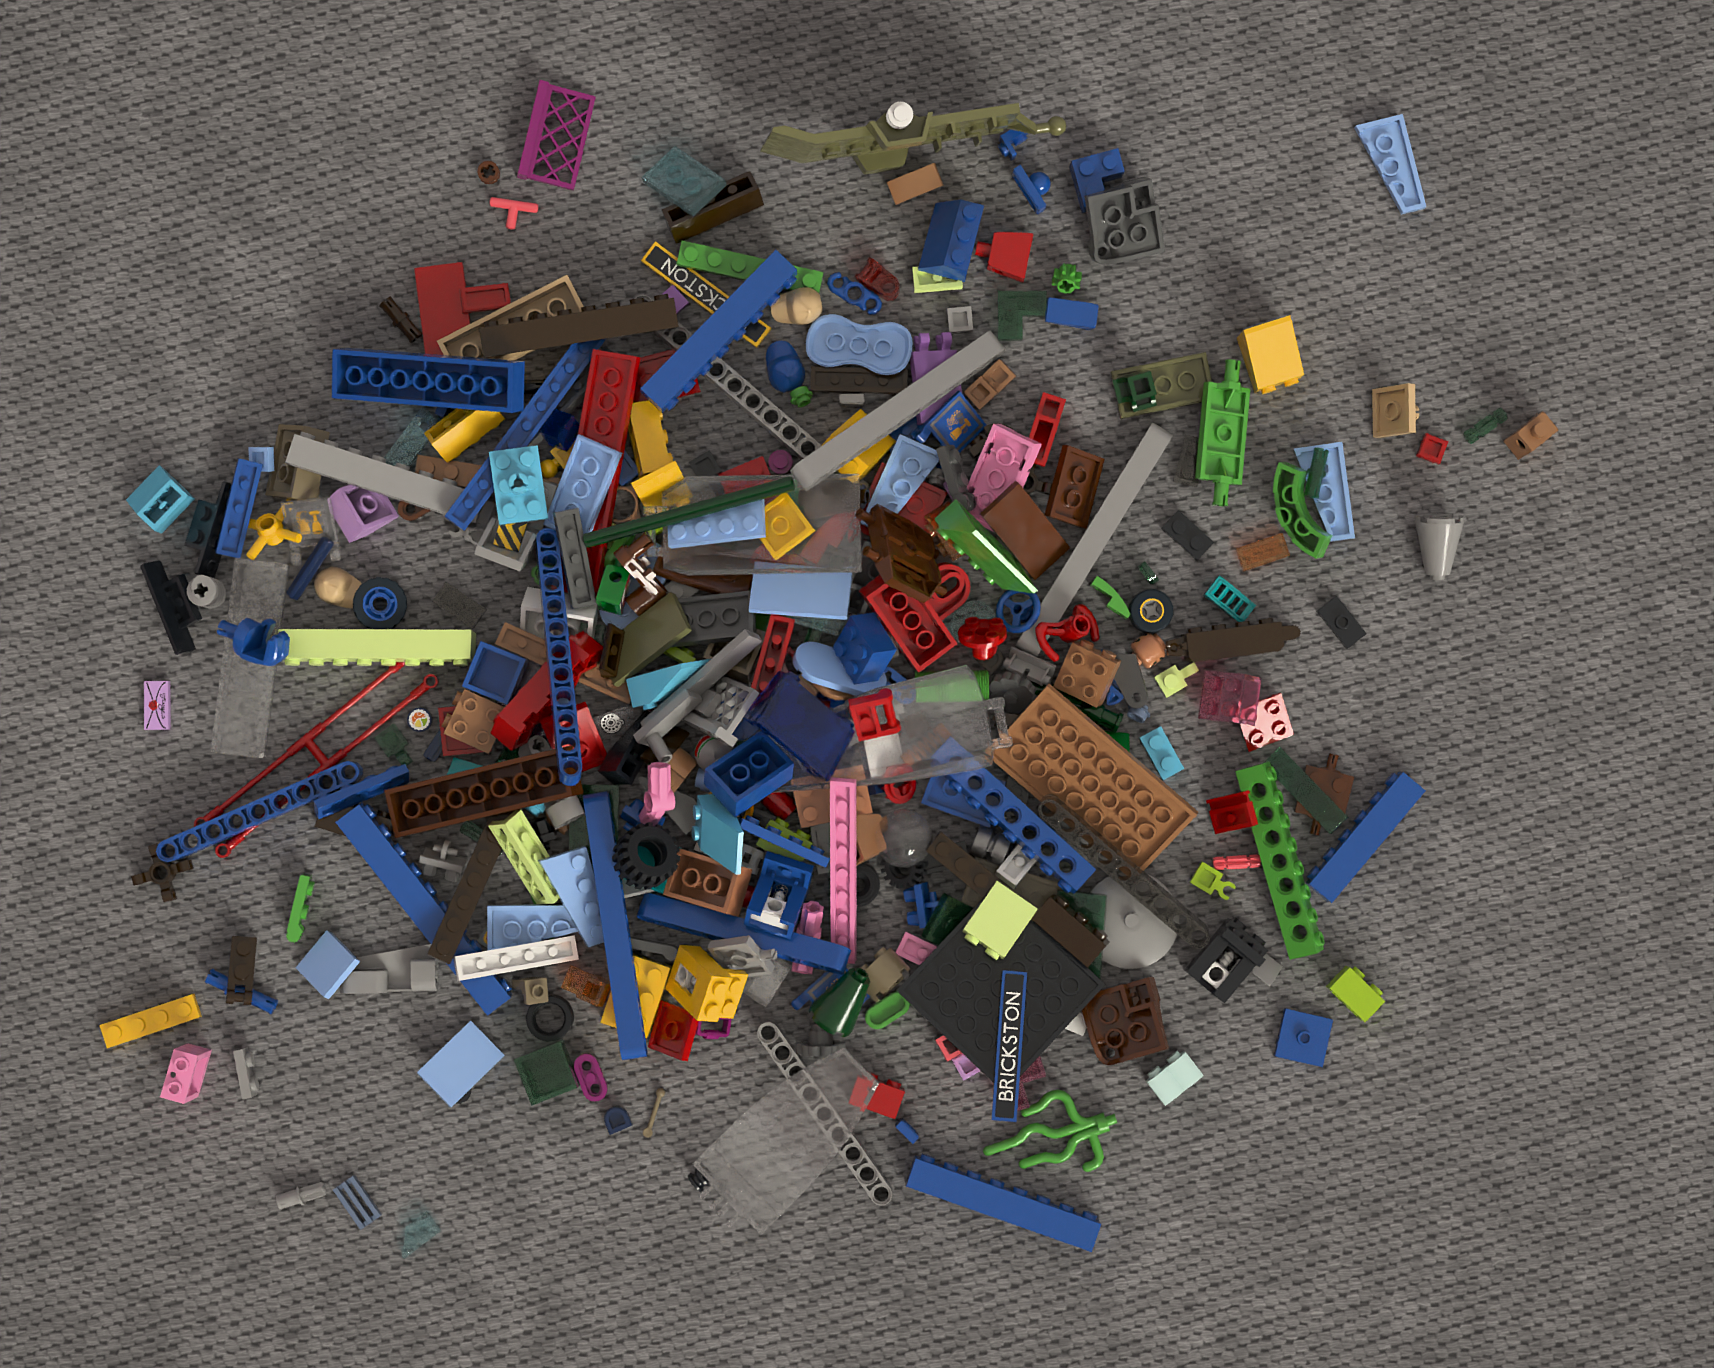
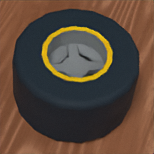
M1147 589L1138 593L1131 600L1128 607L1131 624L1137 630L1144 633H1156L1165 629L1173 617V604L1170 598L1164 592L1157 589Z

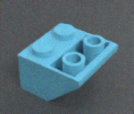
M161 465L126 499L135 513L154 531L163 533L195 500Z

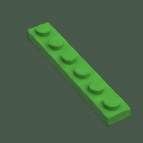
M682 240L677 266L745 281L766 259ZM794 266L797 269V275L795 276L797 280L788 291L808 287L819 293L824 272Z

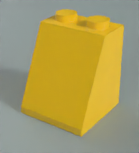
M1290 315L1245 329L1237 337L1254 393L1261 391L1263 395L1275 391V386L1284 384L1285 387H1289L1299 383L1298 379L1304 375Z
M860 409L836 429L821 446L867 414ZM887 435L837 471L851 484H854L865 478L897 441L890 435Z

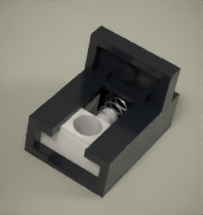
M1227 918L1184 970L1223 1003H1226L1255 966L1260 967L1266 959L1263 956L1268 952L1264 947L1266 942L1255 933L1253 936H1250L1244 931L1247 926L1237 918L1233 921ZM1228 946V947H1229L1228 949L1230 950V952H1226V951H1225L1224 956L1222 955V958L1219 959V961L1216 962L1215 960L1220 956V954H1221V953L1225 950V948ZM1232 951H1234V952H1235L1238 956H1240V957L1236 960V962H1235V963L1231 966V968L1227 971V966H1228V965L1230 966L1231 961L1233 962V959H1234V958H1237V957L1235 956V954L1232 952ZM1214 967H1219L1221 970V976L1217 980H1211L1209 977V972Z

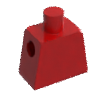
M994 232L992 244L977 241L975 255L989 258L987 270L1023 283L1034 233Z

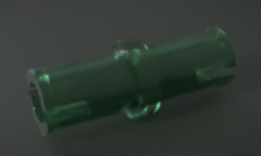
M1314 448L1311 466L1306 472L1308 479L1303 495L1319 499L1322 480L1326 477L1325 466L1329 450Z

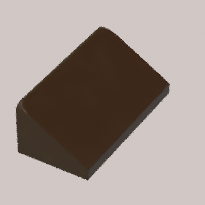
M612 623L607 624L599 666L600 675L603 678H616L625 631Z
M674 726L662 739L673 755L690 733ZM649 746L639 757L648 765L659 762Z

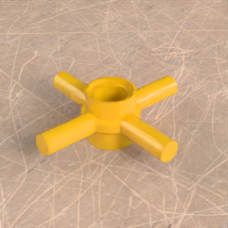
M287 499L275 515L267 513L260 516L257 520L250 518L248 528L257 530L259 537L246 554L249 559L254 560L266 544L271 546L277 545L284 539L296 543L301 542L302 535L300 533L284 529L282 524L286 517L285 504L293 503L291 500Z

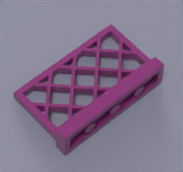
M539 80L517 178L530 179L574 191L596 96L551 85L547 81ZM552 92L562 94L567 102L555 109L550 100ZM578 99L590 101L588 110L580 115L572 104ZM569 105L576 117L564 123L558 111ZM548 106H550L552 109V111H550L549 113H547ZM555 114L561 126L550 132L545 124V119ZM586 115V119H585V123H584L581 118ZM578 120L583 128V132L573 138L567 126ZM543 128L547 133L544 136H542ZM564 129L570 141L558 146L552 135ZM549 137L556 149L544 155L539 145L541 141ZM581 138L580 145L578 146L576 141ZM573 143L578 151L577 157L568 161L561 149ZM539 152L541 158L536 160L537 153ZM558 152L565 164L553 170L547 158ZM544 160L550 172L544 176L533 174L534 166ZM575 162L574 170L570 165ZM568 167L572 174L571 183L560 181L556 172Z

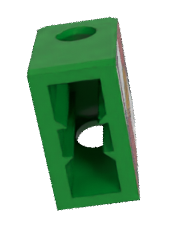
M617 558L614 565H606L596 596L598 610L622 616L632 575L621 565Z

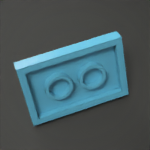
M538 445L490 451L489 458L499 525L548 519Z

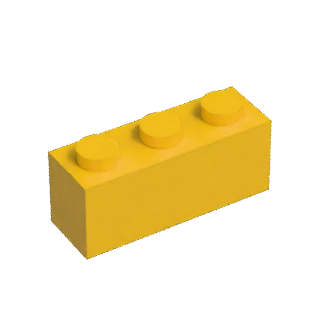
M649 400L632 404L628 427L639 479L673 462L672 454L668 453L666 444H668L667 431L663 430L661 425L663 413Z
M456 408L424 434L448 463L452 459L457 458L469 446L477 443L490 430L498 427L505 418L500 412Z

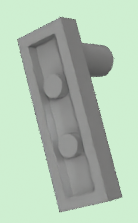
M685 688L633 735L637 743L649 746L659 762L668 763L673 757L662 737L703 701L699 693Z

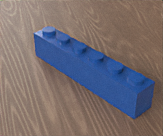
M1404 772L1392 773L1384 783L1387 785L1381 793L1377 791L1369 800L1370 807L1366 811L1361 810L1353 820L1355 822L1354 826L1350 830L1347 828L1338 837L1339 844L1335 848L1330 847L1323 855L1324 862L1319 868L1314 866L1307 874L1309 880L1306 884L1327 902L1332 903L1426 791Z

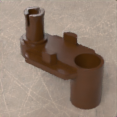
M645 532L631 545H622L613 552L621 565L641 584L625 598L627 604L638 616L668 594L666 588L656 578L657 574L650 567L647 568L651 564L644 555L640 559L638 558L654 545L652 539Z

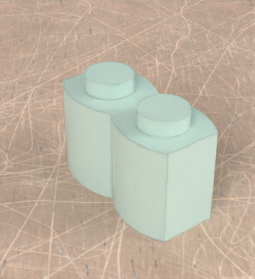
M1178 1051L1174 1052L1166 1059L1168 1063L1164 1067L1156 1066L1147 1074L1149 1078L1146 1080V1083L1165 1106L1204 1076L1184 1051L1181 1053Z

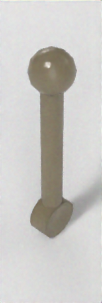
M663 1088L656 1090L657 1097L648 1126L643 1130L645 1137H651L653 1134L652 1126L661 1098L665 1095Z

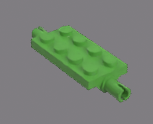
M1233 359L1225 360L1224 381L1221 383L1204 382L1195 479L1212 481L1215 484L1212 505L1224 507L1228 506L1229 485H1242L1250 388L1242 387L1239 382L1241 361L1237 360L1236 362Z

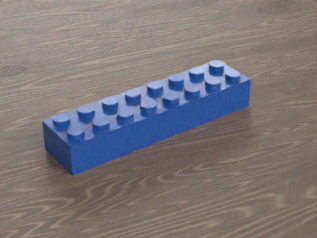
M358 348L332 349V398L505 413L524 411L525 361Z

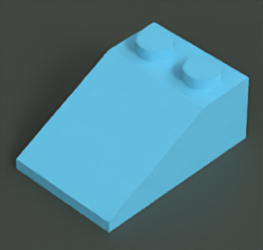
M711 659L681 663L626 679L632 707L643 706V710L657 708V703L660 705Z
M713 794L697 795V804L693 805V817L696 820L695 826H692L693 841H697L701 851L736 875L741 874L744 832L737 817L735 818Z

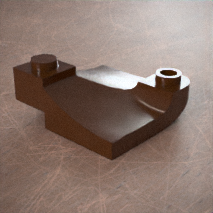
M1147 977L1101 990L1082 1009L1092 1047L1097 1058L1103 1064L1116 1065L1169 1049L1161 1016V1000L1154 977ZM1110 1048L1115 1051L1114 1057L1109 1055Z

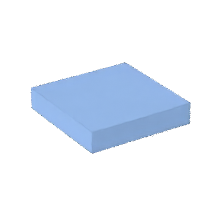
M326 930L295 968L323 997L329 999L360 961L332 932Z

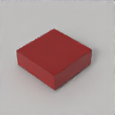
M1425 433L1416 456L1439 465L1449 441Z

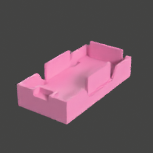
M993 424L967 485V489L970 493L974 494L976 501L974 510L969 512L985 528L991 531L993 530L981 517L980 513L1013 482L1017 481L1024 487L1030 473L1028 470L1033 466L1042 445L1002 424Z

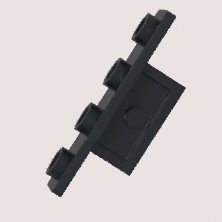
M222 482L216 504L198 500L184 545L201 550L194 571L197 575H205L211 578L216 576L222 555L215 553L231 488V483Z
M160 560L142 564L140 568L174 653L179 655L194 651L196 648L187 627L201 620L202 616L198 606L193 604L187 596L188 581L185 574L177 575L168 580Z

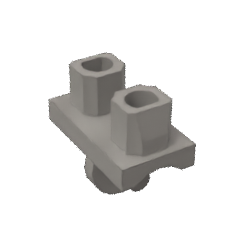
M446 839L443 846L434 844L433 849L426 847L423 855H420L419 863H422V874L435 876L439 867L446 869V880L457 882L467 865L468 858L459 856L458 849L450 848L451 840Z

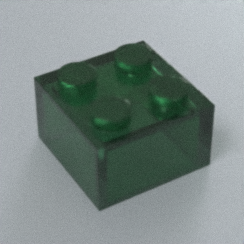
M563 1039L514 1059L531 1106L580 1086Z

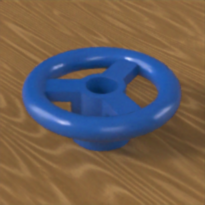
M1007 590L998 600L996 618L1003 620L1007 631L1010 633L1025 632L1038 620L1041 609L1040 600L1036 593ZM1017 593H1023L1030 597L1024 602L1016 603L1009 599ZM1004 605L1011 609L1013 615L1012 625L1008 624L1004 619Z

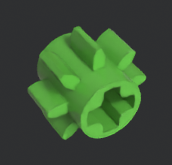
M1063 263L1059 269L1054 268L1052 285H1057L1058 292L1071 294L1075 288L1080 289L1082 272H1077L1076 265Z

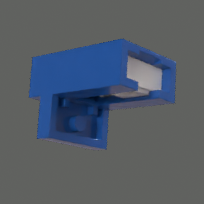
M767 851L761 875L746 911L744 925L791 940L803 908V903L809 892L814 866Z

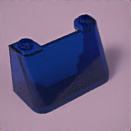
M778 671L743 718L751 725L755 724L764 734L772 737L797 758L801 765L807 768L806 771L814 778L828 782L835 773L855 734V731L852 729L854 724L845 717H838L799 683L801 679L793 672L788 671L785 673Z

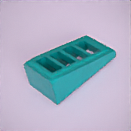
M1220 575L1216 577L1203 594L1205 598L1237 622L1245 621L1256 607L1251 600ZM1220 586H1223V591L1216 597L1214 595ZM1229 591L1232 595L1224 604L1221 600ZM1237 597L1240 600L1231 610L1229 605ZM1245 603L1247 607L1240 616L1237 615L1236 612Z

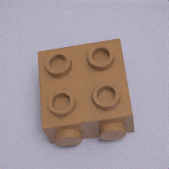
M1081 639V641L1072 642L1053 687L1097 708L1103 704L1121 660L1116 659V654L1111 651L1095 649L1094 644L1090 641Z
M464 688L463 692H457L452 702V705L456 706L453 714L447 713L442 724V727L446 728L444 734L489 754L496 739L490 734L494 725L493 720L505 706Z

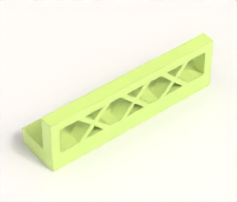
M515 810L505 820L492 821L488 827L536 904H554L560 897L538 860L550 856L522 810Z

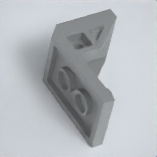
M543 479L548 513L558 484ZM496 513L488 523L474 554L520 572L531 563L536 553L537 533L544 529L545 525L543 523L545 519L527 522L519 552L493 544L499 526L498 514Z

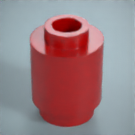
M781 787L761 801L771 813L782 820H785L796 809V805L793 803L794 800Z

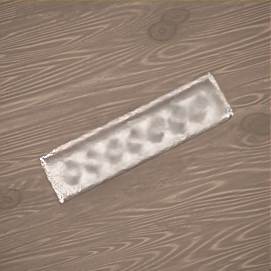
M235 558L227 622L239 625L245 618H251L259 623L266 619H273L276 622V626L271 634V638L277 635L278 629H282L290 566L283 563ZM225 637L210 752L266 758L277 665H258L242 659L233 650V639Z

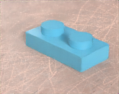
M1161 726L1139 737L1162 780L1184 769Z

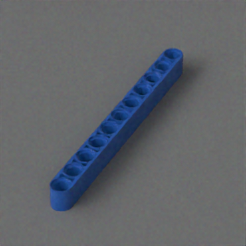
M544 528L537 533L536 557L558 776L564 785L573 786L581 779L582 758L561 557L556 531L551 528ZM543 541H550V542H552L553 544H551V545H544V544H542V542H543ZM545 563H552V564H554L555 566L549 568V567L544 566V564H545ZM554 585L557 589L549 590L546 586ZM551 607H556L560 611L554 613L549 611L548 609ZM559 630L562 633L560 635H553L551 631ZM560 652L564 654V657L556 658L552 654ZM557 675H563L567 679L564 681H559L555 677ZM559 698H566L569 702L561 704L557 700ZM568 721L572 725L570 727H562L559 723ZM565 744H570L574 747V749L571 751H566L562 748V746ZM566 768H574L577 772L571 775L567 774L564 770Z
M608 791L583 795L621 1058L622 1060L647 1057V1045L623 883L618 877L620 875L619 870L615 871L613 867L616 865V862L612 861V856L615 854L613 848L617 843Z

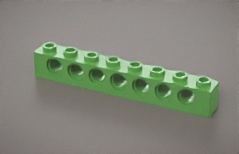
M1268 761L1237 770L1235 772L1241 792L1250 791L1248 797L1253 802L1258 825L1251 828L1289 959L1317 954L1324 949V936L1318 930L1316 924L1318 921L1317 912L1310 903V888L1303 879L1304 867L1297 858V843L1290 834V819L1288 814L1284 813L1282 806L1284 799L1282 792L1277 789L1275 768ZM1259 783L1264 785L1266 789L1265 795L1258 792L1257 786ZM1265 807L1271 809L1272 818L1266 817L1264 813ZM1272 830H1274V831H1276V832L1278 833V835H1279V841H1278V842H1276V841H1274V840L1272 839V837H1271V831H1272ZM1278 854H1282L1285 857V865L1279 863ZM1285 877L1292 881V889L1286 887L1284 883ZM1292 901L1298 903L1300 907L1299 912H1295L1292 909ZM1298 925L1305 927L1307 931L1306 936L1299 933Z

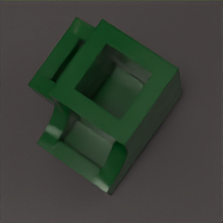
M1144 370L1111 380L1117 403L1129 401L1132 412L1157 406L1155 399L1157 393L1151 371Z

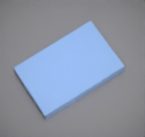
M470 1021L417 1074L451 1108L505 1055Z

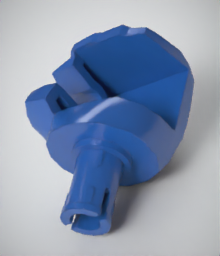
M245 618L239 625L222 620L218 625V628L223 630L218 629L217 634L233 639L232 646L234 652L246 661L258 665L274 666L283 661L289 654L290 637L285 631H281L271 638V634L276 626V622L273 619H266L259 623L251 618Z

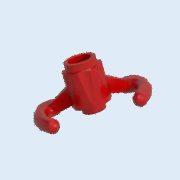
M1084 604L1075 605L1072 616L1059 623L1040 622L1035 627L1036 639L1040 648L1053 662L1059 660V655L1047 642L1046 635L1059 636L1062 641L1072 643L1088 635L1090 630L1091 640L1093 642L1099 640V628L1096 619Z

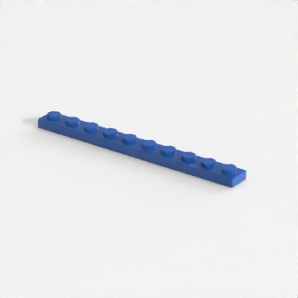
M606 339L572 344L493 451L527 447L590 362L593 349L598 350ZM489 457L444 516L463 531L466 530L494 492Z

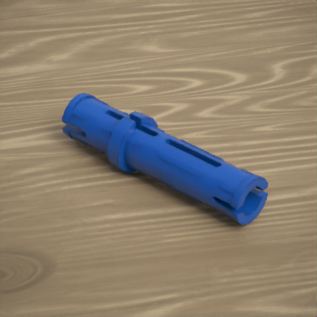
M212 968L210 974L207 975L205 983L224 991L226 995L228 976ZM235 986V992L244 993L245 987ZM252 989L251 1005L271 1015L274 1012L273 1009L278 1004V1000Z

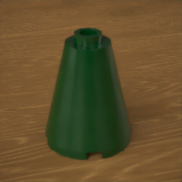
M850 968L812 1002L809 1013L813 1012V1021L832 1035L839 1032L843 1033L841 1037L849 1036L854 1029L870 985L868 973L861 968Z

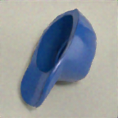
M786 341L772 343L766 352L767 373L771 385L783 393L801 387L805 380V369L795 349Z

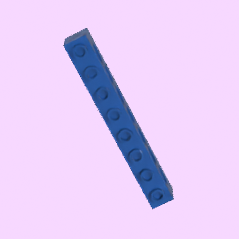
M950 737L931 757L929 763L932 765L930 767L932 771L939 777L943 775L950 781L948 783L955 792H962L968 798L966 801L976 810L978 808L986 814L984 816L991 825H998L1004 831L1003 835L1010 842L1014 843L1016 841L1022 847V853L1031 860L1034 858L1041 864L1039 868L1046 875H1053L1059 881L1057 883L1058 886L1066 893L1071 892L1075 894L1096 871L1087 860L953 738ZM959 763L963 771L960 773L952 772L950 764ZM976 779L980 782L981 787L977 790L971 789L968 786V781ZM990 795L995 796L999 804L997 806H990L986 802V797ZM1006 812L1014 813L1017 821L1014 823L1007 822L1004 814ZM1026 828L1033 830L1035 838L1026 839L1022 834V830ZM1041 846H1050L1053 850V855H1043ZM1063 861L1069 863L1071 872H1062L1059 868V863Z

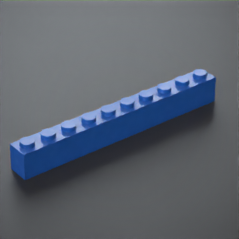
M361 802L335 823L432 944L448 909V904L445 901L440 902L435 896L437 891L429 881L427 883L424 882L420 877L422 872L414 862L409 863L405 858L407 853L399 843L394 844L390 838L392 834L383 823L380 825L374 818L377 816L375 811L369 804L364 805ZM467 929L454 956L482 951L476 940L473 939L471 941L465 934ZM452 959L450 965H447L456 975L454 959ZM497 974L460 981L487 1016L512 996L510 991L512 986L504 977L500 979Z

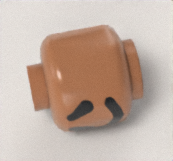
M1144 633L1131 643V650L1136 654L1139 666L1142 664L1145 668H1151L1164 659L1166 646L1156 633L1153 635L1151 633Z

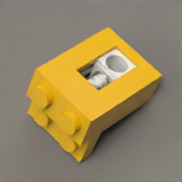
M679 945L665 989L697 1021L718 1022L719 1018H734L748 974L744 970L723 969L700 946Z

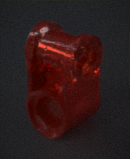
M871 257L867 259V264L859 274L856 273L854 276L859 283L886 301L895 300L900 294L898 279ZM886 283H892L896 286L895 290L891 293L884 292L882 288Z

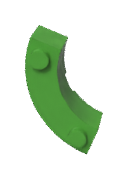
M1279 462L1273 482L1275 511L1278 520L1297 547L1316 559L1323 558L1332 535L1317 525L1307 509L1304 498V483L1308 471L1288 462Z

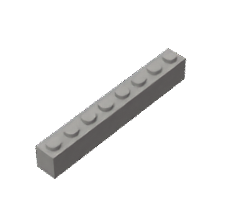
M301 432L300 435L294 434L285 461L288 465L446 515L464 490V488L456 486V481L447 478L439 481L433 479V474L422 470L417 474L409 471L410 467L401 463H396L395 466L386 464L387 459L376 455L368 458L362 456L363 451L351 447L346 451L338 448L339 444L325 439L324 443L314 440V435ZM479 512L471 521V524L475 525Z

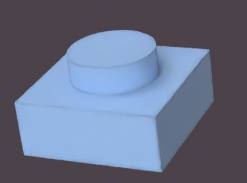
M248 447L249 461L263 464L261 472L275 471L274 447Z

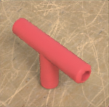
M491 197L489 203L491 207L508 209L506 228L511 230L516 228L518 211L537 213L539 207L536 203Z

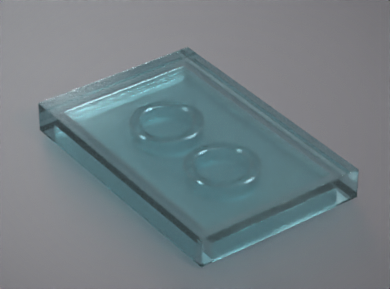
M676 146L641 177L643 183L692 216H695L727 185L724 178Z

